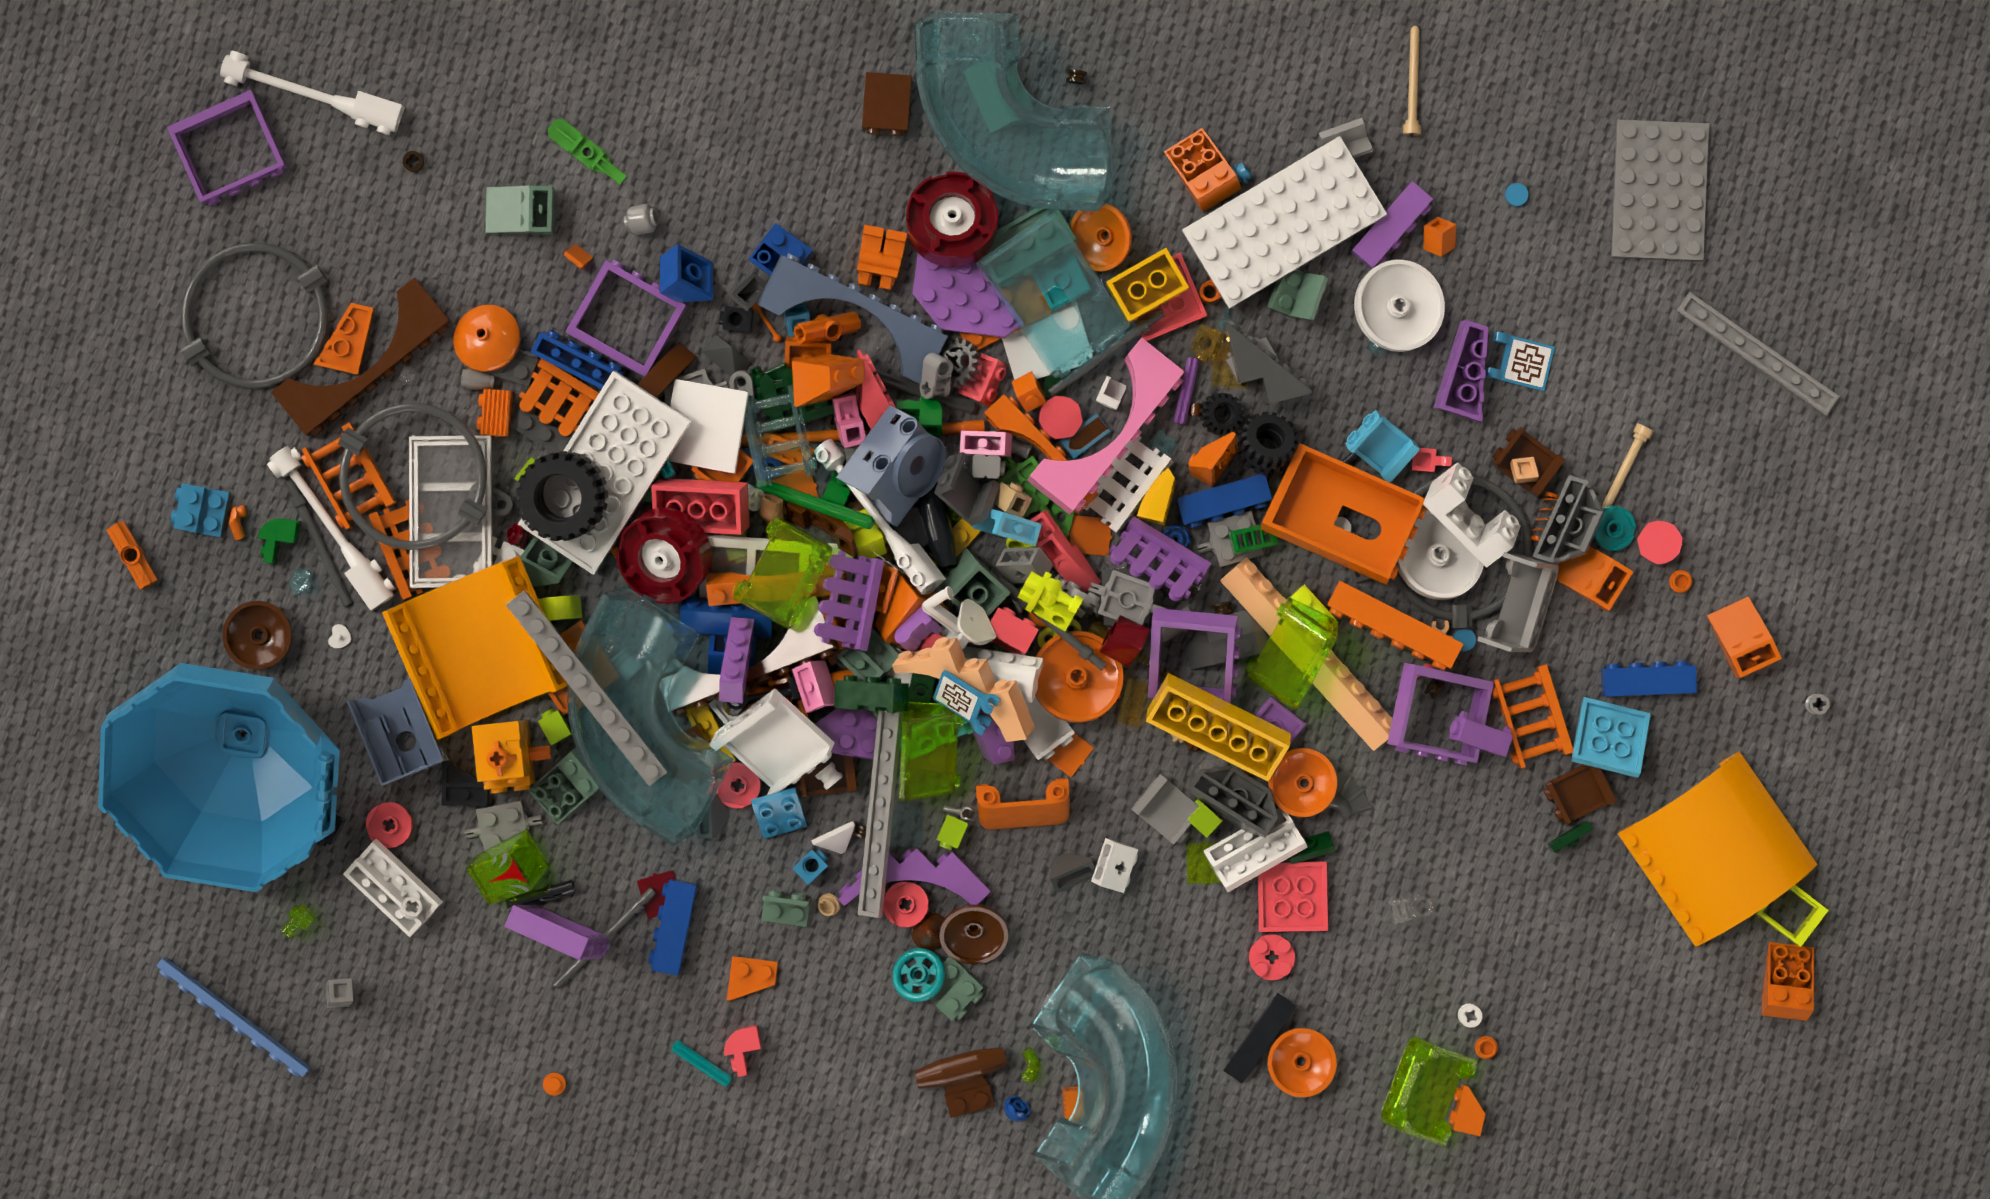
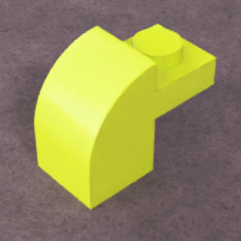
M580 595L538 599L549 621L582 618Z

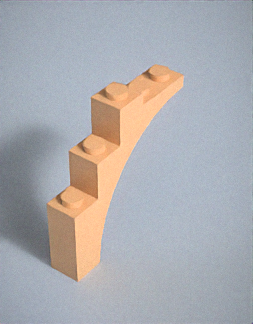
M942 637L935 641L932 648H925L916 652L904 651L898 655V658L892 664L895 673H917L940 679L945 669L981 693L997 695L1000 698L998 705L994 706L989 703L994 707L990 715L999 726L1006 742L1026 740L1035 728L1017 680H1000L996 682L987 659L977 660L973 658L966 661L958 638L948 639L947 637Z

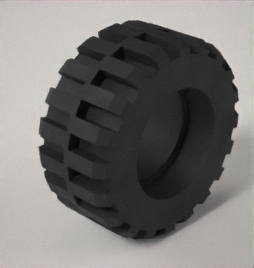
M567 451L545 455L536 459L533 464L528 465L525 469V474L519 478L520 487L516 488V495L519 496V501L516 502L517 509H522L523 514L520 517L523 521L527 520L529 522L527 527L531 531H538V536L542 538L549 537L552 541L572 540L595 528V525L603 518L602 513L607 509L608 504L605 503V498L609 497L608 490L604 489V485L607 484L605 477H600L599 473L601 470L598 466L593 467L591 465L592 461L587 457L582 458L578 453H568ZM555 475L570 477L580 489V508L570 517L561 518L556 516L545 504L543 497L544 486L547 480Z

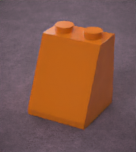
M822 354L792 361L795 407L831 400L832 397H837L865 382L864 359Z
M899 571L887 612H880L875 625L881 633V639L886 643H895L903 648L895 641L896 630L922 606L924 601L935 595L936 592L933 591L931 594L922 595L916 586L911 583L910 578L905 573ZM941 602V603L939 604V605H941L942 607H944L946 610H948V608L946 607V605H945L943 602Z

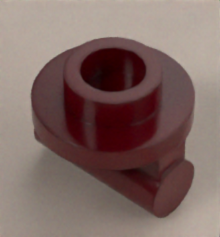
M515 523L509 527L506 536L510 545L525 549L530 532L521 525H518V523Z

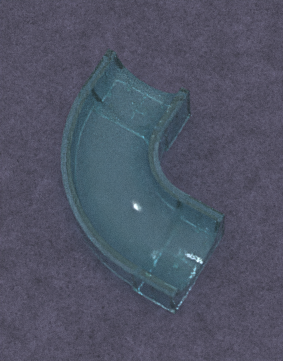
M930 11L914 23L917 84L927 120L948 155L972 179L1004 198L1037 208L1099 211L1113 197L1110 107L1065 106L1063 109H1057L1040 103L1029 94L1019 78L1016 64L1020 60L1019 14Z
M622 586L602 594L581 634L574 653L668 772L649 786L568 684L567 704L569 722L581 760L589 775L606 798L634 822L671 846H675L694 836L734 759L719 749L715 751L709 746L710 743L699 736L690 737L677 724L670 708L669 689L674 674L680 672L699 633L629 588Z
M1082 952L1031 1025L1057 1053L1065 1055L1070 1059L1078 1078V1097L1069 1120L1059 1118L1035 1156L1080 1199H1136L1156 1168L1171 1131L1177 1100V1066L1174 1047L1162 1014L1143 988L1116 961Z

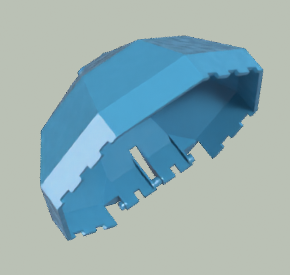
M180 663L112 710L101 725L98 808L104 814L107 812L115 821L114 825L126 837L129 836L138 845L137 849L160 868L159 872L165 878L257 892L271 880L274 881L286 873L295 864L298 865L307 859L314 845L335 831L337 793L333 787H338L340 749L275 678ZM237 730H244L248 734H246L245 737H242L241 733L237 732Z

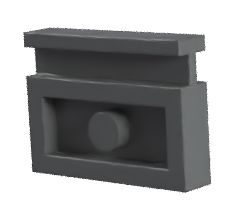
M518 349L514 358L506 366L499 370L485 373L530 387L531 376L535 372L539 357Z

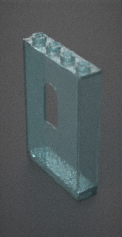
M1053 211L1048 212L975 263L1050 375L1054 378L1059 377L1061 379L1071 372V367L1075 364L1082 365L1090 359L1088 355L1095 350L1097 352L1102 351L1109 345L1108 341L1114 337L1116 339L1121 338L1127 333L1126 329L1130 327V324ZM1059 284L1079 315L1078 324L1070 330L1062 329L1040 298L1041 295Z

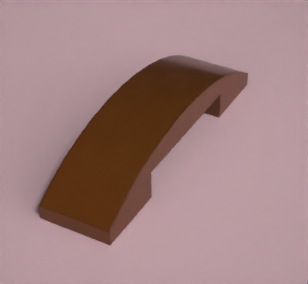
M679 342L638 383V386L658 398L697 357Z
M791 502L785 504L789 521L803 529L808 528L812 524L836 538L838 549L854 558L858 555L853 534L842 520Z

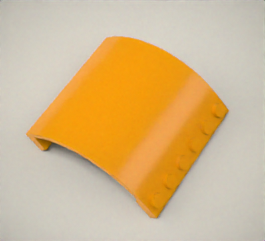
M520 555L464 576L382 612L436 740L513 705L550 691L551 693L569 685L506 606L510 600L525 590L543 612Z
M1740 751L1719 763L1720 767L1687 792L1618 833L1695 947L1713 939L1754 915L1792 888L1818 865Z

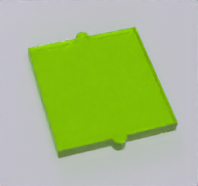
M1203 841V843H1186L1187 883H1204V885H1208V883H1221L1204 853V850L1216 843H1207V841Z

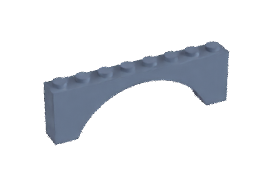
M788 253L786 257L780 255L757 305L777 315H781L787 309L797 304L813 299L833 298L859 305L873 314L888 330L898 351L901 375L919 384L921 383L923 360L929 353L939 355L948 337L942 334L944 329L934 324L928 327L922 324L924 319L912 313L908 317L902 314L903 309L896 305L890 304L887 307L881 304L883 299L871 293L867 297L861 294V288L851 283L846 287L840 284L842 279L830 273L826 277L819 273L820 268L810 263L806 267L799 263L800 258Z

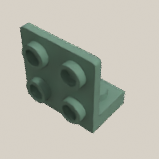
M1297 269L1275 282L1267 308L1289 317L1313 321L1318 313L1322 295L1326 290L1328 277L1304 273Z
M770 890L769 893L763 895L762 900H764L761 921L807 927L811 899H806V894L793 893L791 896H783L784 891Z

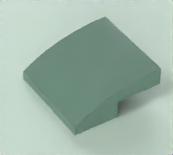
M872 628L867 651L844 648L836 657L859 680H865L867 676L879 677V680H881L893 669L892 664L896 661L899 654L882 640L880 635Z

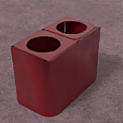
M1120 615L1106 633L1099 652L1128 667L1143 648L1149 628Z

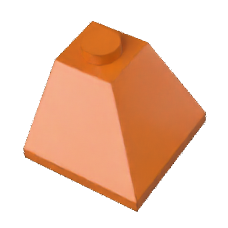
M1231 432L1202 447L1197 454L1194 453L1188 462L1189 475L1213 488L1237 453L1236 433Z

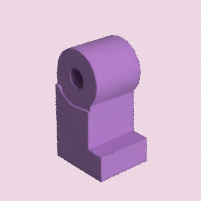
M921 606L896 630L894 638L907 651H914L930 633L933 632L936 635L942 630V627L934 618L925 613Z

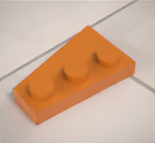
M351 303L313 365L359 375L375 309Z

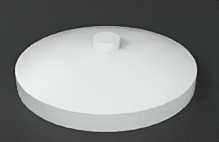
M1390 260L1374 267L1362 278L1356 290L1354 310L1361 330L1374 344L1386 350L1404 352L1414 350L1426 344L1435 336L1444 318L1445 302L1439 283L1427 269L1407 260Z
M1426 510L1423 519H1417L1415 523L1418 529L1413 540L1408 539L1405 545L1409 549L1404 560L1399 559L1396 566L1399 567L1398 572L1405 583L1418 594L1435 600L1453 599L1464 594L1474 586L1482 573L1484 565L1429 510Z

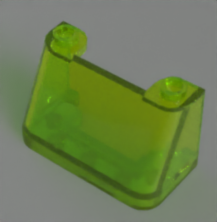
M776 516L775 520L770 521L766 528L769 542L749 579H744L742 582L739 581L735 585L733 598L777 624L790 629L795 624L832 554V547L824 540Z
M1288 597L1285 604L1281 603L1277 609L1278 623L1261 654L1254 660L1250 659L1248 661L1245 672H1247V678L1286 706L1297 710L1335 643L1338 634V620Z
M908 702V711L903 712L899 801H913L953 794L955 789H960V775H956L958 727H963V718L942 704Z
M1412 1037L1407 1043L1382 1108V1121L1403 1133L1446 1146L1451 1136L1450 1125L1444 1121L1459 1079H1469L1475 1073L1478 1060L1419 1037Z

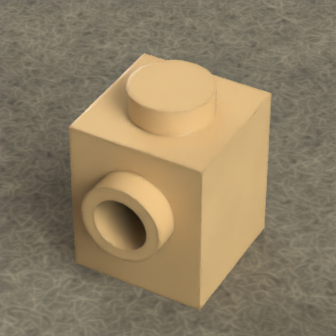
M1001 482L994 504L1006 513L1023 518L1032 498L1023 492L1024 488L1019 484L1011 482L1009 485Z

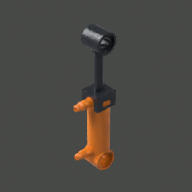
M849 669L830 673L834 688L836 680L843 679L844 675L854 674ZM790 677L787 679L786 688L778 689L777 691L784 697H789V702L797 705L798 710L808 718L795 677ZM771 691L747 695L744 692L741 705L734 706L730 702H723V709L730 716H738L748 707V704L756 703Z

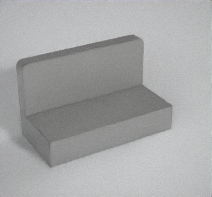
M1362 118L1319 133L1321 147L1340 136L1353 159L1373 151Z

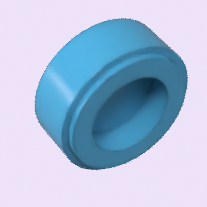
M1511 184L1505 191V199L1511 206H1521L1528 199V190L1523 184Z
M1459 629L1453 635V639L1463 643L1460 651H1469L1476 643V636L1470 629Z

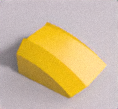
M1169 468L1159 475L1145 494L1137 514L1138 519L1165 526L1176 485L1175 477Z

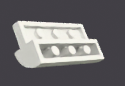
M965 646L962 651L966 661L973 658L977 660L987 659L996 682L1000 680H1017L1025 702L1033 703L1038 689V679L1043 667V658Z
M1280 808L1276 809L1278 820L1266 838L1241 829L1204 850L1212 869L1227 892L1307 848L1306 842L1288 813Z
M377 839L367 847L343 874L409 937L432 916L434 911L443 902ZM408 897H416L422 903V911L415 919H406L400 912L402 902ZM406 904L408 906L406 909L407 912H417L415 911V904Z

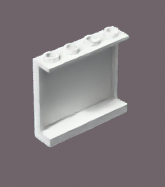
M773 689L718 729L709 746L715 751L725 746L770 787L767 794L769 795L785 790L789 784L797 783L803 774L811 773L820 762H827L832 756L831 750L835 742L780 692Z

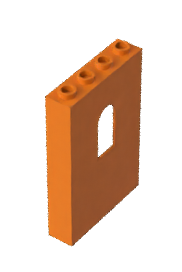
M1299 443L1262 521L1261 530L1387 585L1390 579H1395L1399 571V567L1396 566L1399 559L1404 560L1409 549L1405 545L1408 539L1413 540L1418 529L1415 523L1417 519H1423L1427 508L1423 505L1425 498ZM1342 506L1376 520L1381 527L1380 535L1373 540H1367L1335 526L1334 523Z

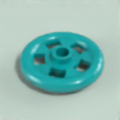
M914 948L906 951L898 958L893 967L892 981L896 991L901 997L911 1002H923L933 998L940 991L945 980V968L942 960L935 952L926 948ZM914 958L917 964H914L909 969L906 963ZM926 959L933 963L930 969L923 965ZM918 972L923 973L921 979L916 978ZM907 974L909 983H902V975ZM931 974L936 976L933 985L927 984ZM922 986V993H913V987Z

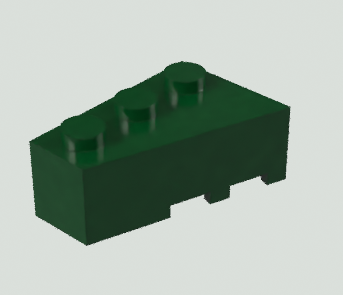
M844 675L843 679L835 681L834 708L887 711V713L908 711L909 683H901V678H887V682H881L879 677L867 676L865 680H857L855 675Z

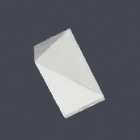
M853 820L811 841L815 846L842 854L846 852L856 824Z

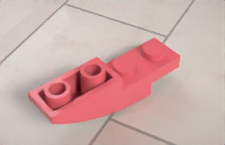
M1047 509L1030 519L1042 524L1038 536L1039 542L1036 543V546L1043 550L1053 563L1052 567L1067 582H1074L1081 587L1080 591L1084 593L1089 590V587L1094 588L1090 586L1091 582L1101 583V580L1076 544L1071 546Z

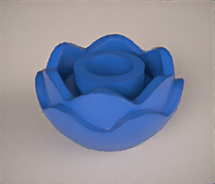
M1171 525L1163 532L1164 535L1174 540V537H1177L1178 541L1176 542L1185 548L1190 545L1189 532L1183 526Z
M1019 1096L1008 1097L1004 1103V1111L1009 1119L1015 1122L1028 1119L1031 1112L1028 1102L1021 1100Z

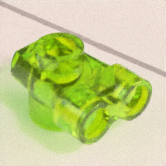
M301 904L300 907L295 905L287 915L291 919L285 923L280 932L286 937L291 938L297 927L305 931L315 918L309 912L311 909L304 904Z

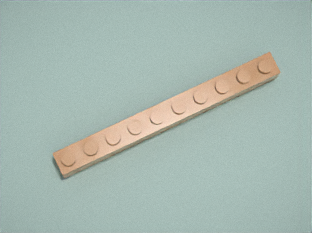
M1245 557L1220 580L1221 583L1373 751L1388 740L1393 717L1382 708L1380 703L1365 689L1364 685L1349 671L1348 667L1336 657L1334 652L1319 638L1318 634L1303 620L1302 616L1290 606L1287 600L1272 586V583L1257 569L1256 565Z

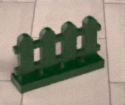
M785 368L782 371V380L778 382H773L772 377L767 374L760 377V387H757L756 390L758 394H763L767 409L763 410L764 416H770L769 419H766L769 433L834 414L832 400L817 402L813 406L806 408L805 405L794 406L793 373L791 368ZM785 387L789 402L780 405L776 389ZM847 391V392H845V393H843V394H841V395L849 394V391ZM785 410H792V412L783 414V411Z

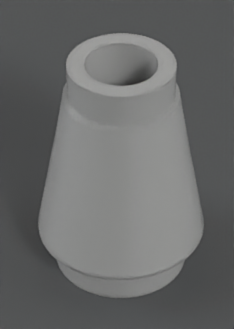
M471 368L462 370L460 387L466 388V390L493 389L494 375Z

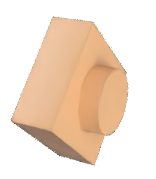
M1534 457L1511 460L1510 466L1515 483L1538 480L1539 475Z

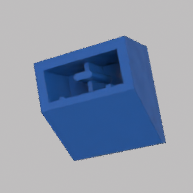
M775 223L748 260L771 276L780 255L786 257L788 253L800 258V264L805 265L813 254V250Z

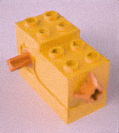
M529 720L472 726L477 782H484V790L490 789L491 793H501L507 791V787H513L514 791L530 789V785L535 784L533 761L551 759L550 745L531 747Z

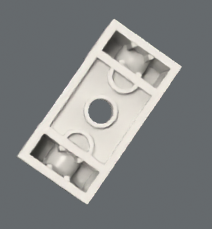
M1457 462L1431 483L1423 505L1487 568L1503 556L1504 552L1507 553L1513 548L1521 525L1517 518L1510 515L1506 510L1485 525L1482 518L1474 514L1464 501L1472 484L1473 477L1467 468L1462 467Z

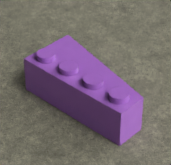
M1468 320L1460 321L1435 400L1434 409L1474 422H1482L1483 386L1486 373L1485 357L1487 356L1488 340L1487 326Z

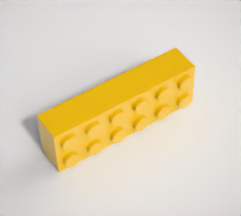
M1170 673L1166 676L1147 709L1146 722L1266 781L1270 780L1290 747L1291 733Z

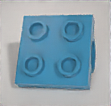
M795 787L751 800L763 839L807 827L800 797Z

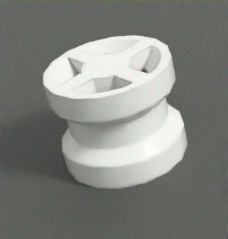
M748 484L749 509L757 511L761 506V496L765 493Z
M833 762L815 775L818 780L824 783L823 787L826 790L844 776L835 769Z
M1464 1004L1458 1011V1019L1466 1027H1476L1482 1020V1012L1474 1004Z

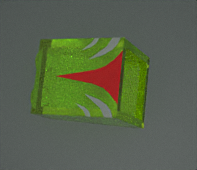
M525 829L476 855L466 866V869L480 890L481 895L485 898L488 905L532 890L550 866L528 830Z

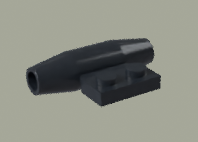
M936 483L927 494L919 497L918 508L911 507L897 527L889 523V526L910 544L919 543L922 548L928 544L938 568L944 569L957 565L955 541L946 504L934 493L937 487Z

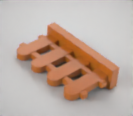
M541 358L537 364L540 372L532 374L533 383L526 394L521 391L519 398L522 399L519 404L520 409L524 413H529L536 407L541 410L539 420L542 424L549 425L555 419L561 423L558 428L560 435L568 437L573 431L577 430V424L584 413L588 412L591 402L595 401L599 392ZM552 378L560 381L558 386L551 382ZM548 387L554 392L544 406L538 400ZM572 390L579 393L577 398L570 394ZM567 399L574 404L564 418L557 413Z
M409 500L405 501L406 506L390 512L389 508L384 509V514L381 516L378 515L377 511L369 514L368 518L372 527L385 535L384 529L390 527L393 534L390 537L409 541V529L398 533L395 526L409 520ZM419 502L420 516L424 513L425 507L421 502ZM419 522V533H433V526L430 523L420 524ZM379 542L402 601L412 598L411 593L416 591L417 595L423 593L422 588H410V578L405 580L402 574L403 571L407 570L410 576V553L407 554L406 550L399 549L402 557L396 559L393 550L398 548H393ZM440 545L419 550V565L429 561L432 567L431 570L421 573L420 578H448L450 576V568L446 565L438 567L435 558H438L442 553Z

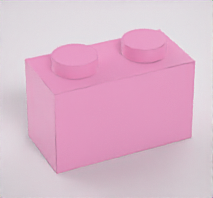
M961 431L960 453L964 452L967 456L981 454L985 456L999 455V457H1011L1012 434L1006 432Z

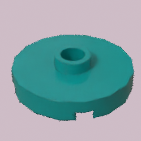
M1620 506L1602 508L1604 515L1593 537V541L1599 547L1608 551H1619L1626 548L1633 541L1636 530V522L1633 515L1627 509ZM1614 524L1615 530L1610 532L1609 527Z

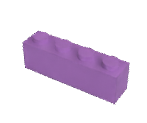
M1412 181L1387 209V215L1374 224L1353 248L1351 253L1370 270L1374 266L1384 263L1387 259L1384 256L1389 249L1394 251L1402 242L1400 236L1404 232L1409 234L1417 225L1414 220L1419 215L1424 217L1432 208L1429 203L1433 198Z
M731 617L719 680V701L743 703L754 642V619Z

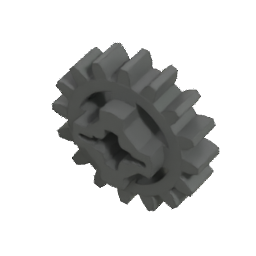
M956 338L955 342L949 340L948 347L943 346V352L939 354L952 361L951 388L961 389L962 385L968 387L969 380L974 382L976 380L974 374H980L981 372L977 367L983 364V362L978 360L982 354L976 351L978 348L976 345L971 344L970 341Z

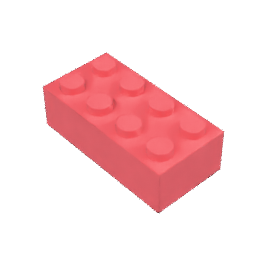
M660 478L651 486L652 509L671 508L681 511L693 518L705 533L741 535L750 527L748 483L688 479L666 480L665 478Z

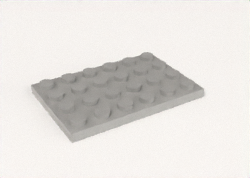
M1617 120L1611 257L1703 261L1709 123Z

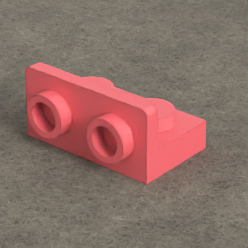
M982 354L978 360L983 362V364L977 367L981 371L980 374L975 373V382L969 380V386L962 385L958 393L990 407L997 396L1000 381L1006 375L1007 365L998 359Z

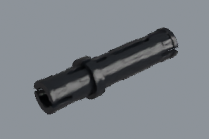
M571 879L559 884H547V887L505 898L508 911L511 912L513 905H536L545 901L553 902L557 898L575 894L576 890Z

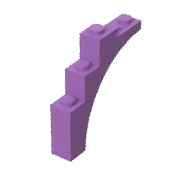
M909 848L901 856L903 859L901 863L889 852L886 883L902 880L930 882L960 895L971 905H978L991 892L953 851L950 854L944 852L936 860L939 864L937 867L918 848L914 851ZM862 869L855 875L858 880L853 885L847 883L839 891L841 896L838 900L844 906L860 894Z

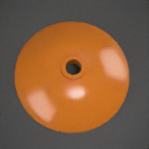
M1095 202L1083 206L1073 216L1069 227L1076 236L1078 243L1075 244L1076 247L1072 252L1083 266L1094 271H1107L1119 266L1125 260L1130 251L1132 235L1129 223L1119 209L1108 203ZM1106 231L1109 233L1108 239L1105 237Z
M496 305L475 307L464 314L456 325L453 336L455 352L461 362L473 370L479 372L499 370L506 366L516 355L521 340L520 328L513 315L502 307ZM485 331V335L479 337L480 332Z
M1298 748L1286 752L1268 781V785L1274 802L1281 810L1296 817H1310L1321 813L1331 804L1336 795L1338 780L1335 768L1327 757L1312 749ZM1303 779H1307L1309 782L1306 788L1300 785Z
M1295 1028L1283 1033L1275 1040L1270 1048L1267 1064L1269 1074L1280 1090L1295 1097H1310L1322 1092L1331 1083L1336 1072L1337 1059L1332 1044L1321 1033L1308 1028ZM1299 1057L1305 1058V1063L1303 1065L1297 1064V1059Z

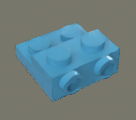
M182 483L181 488L178 487L175 493V501L179 502L177 510H173L170 522L174 524L173 528L222 537L230 492Z

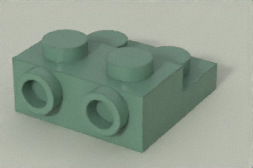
M949 956L943 962L945 968L943 986L930 1000L952 1021L954 1018L960 1020L968 1011L965 1008L970 1001L976 1003L984 993L981 992L983 985ZM931 975L927 984L933 985L936 976Z

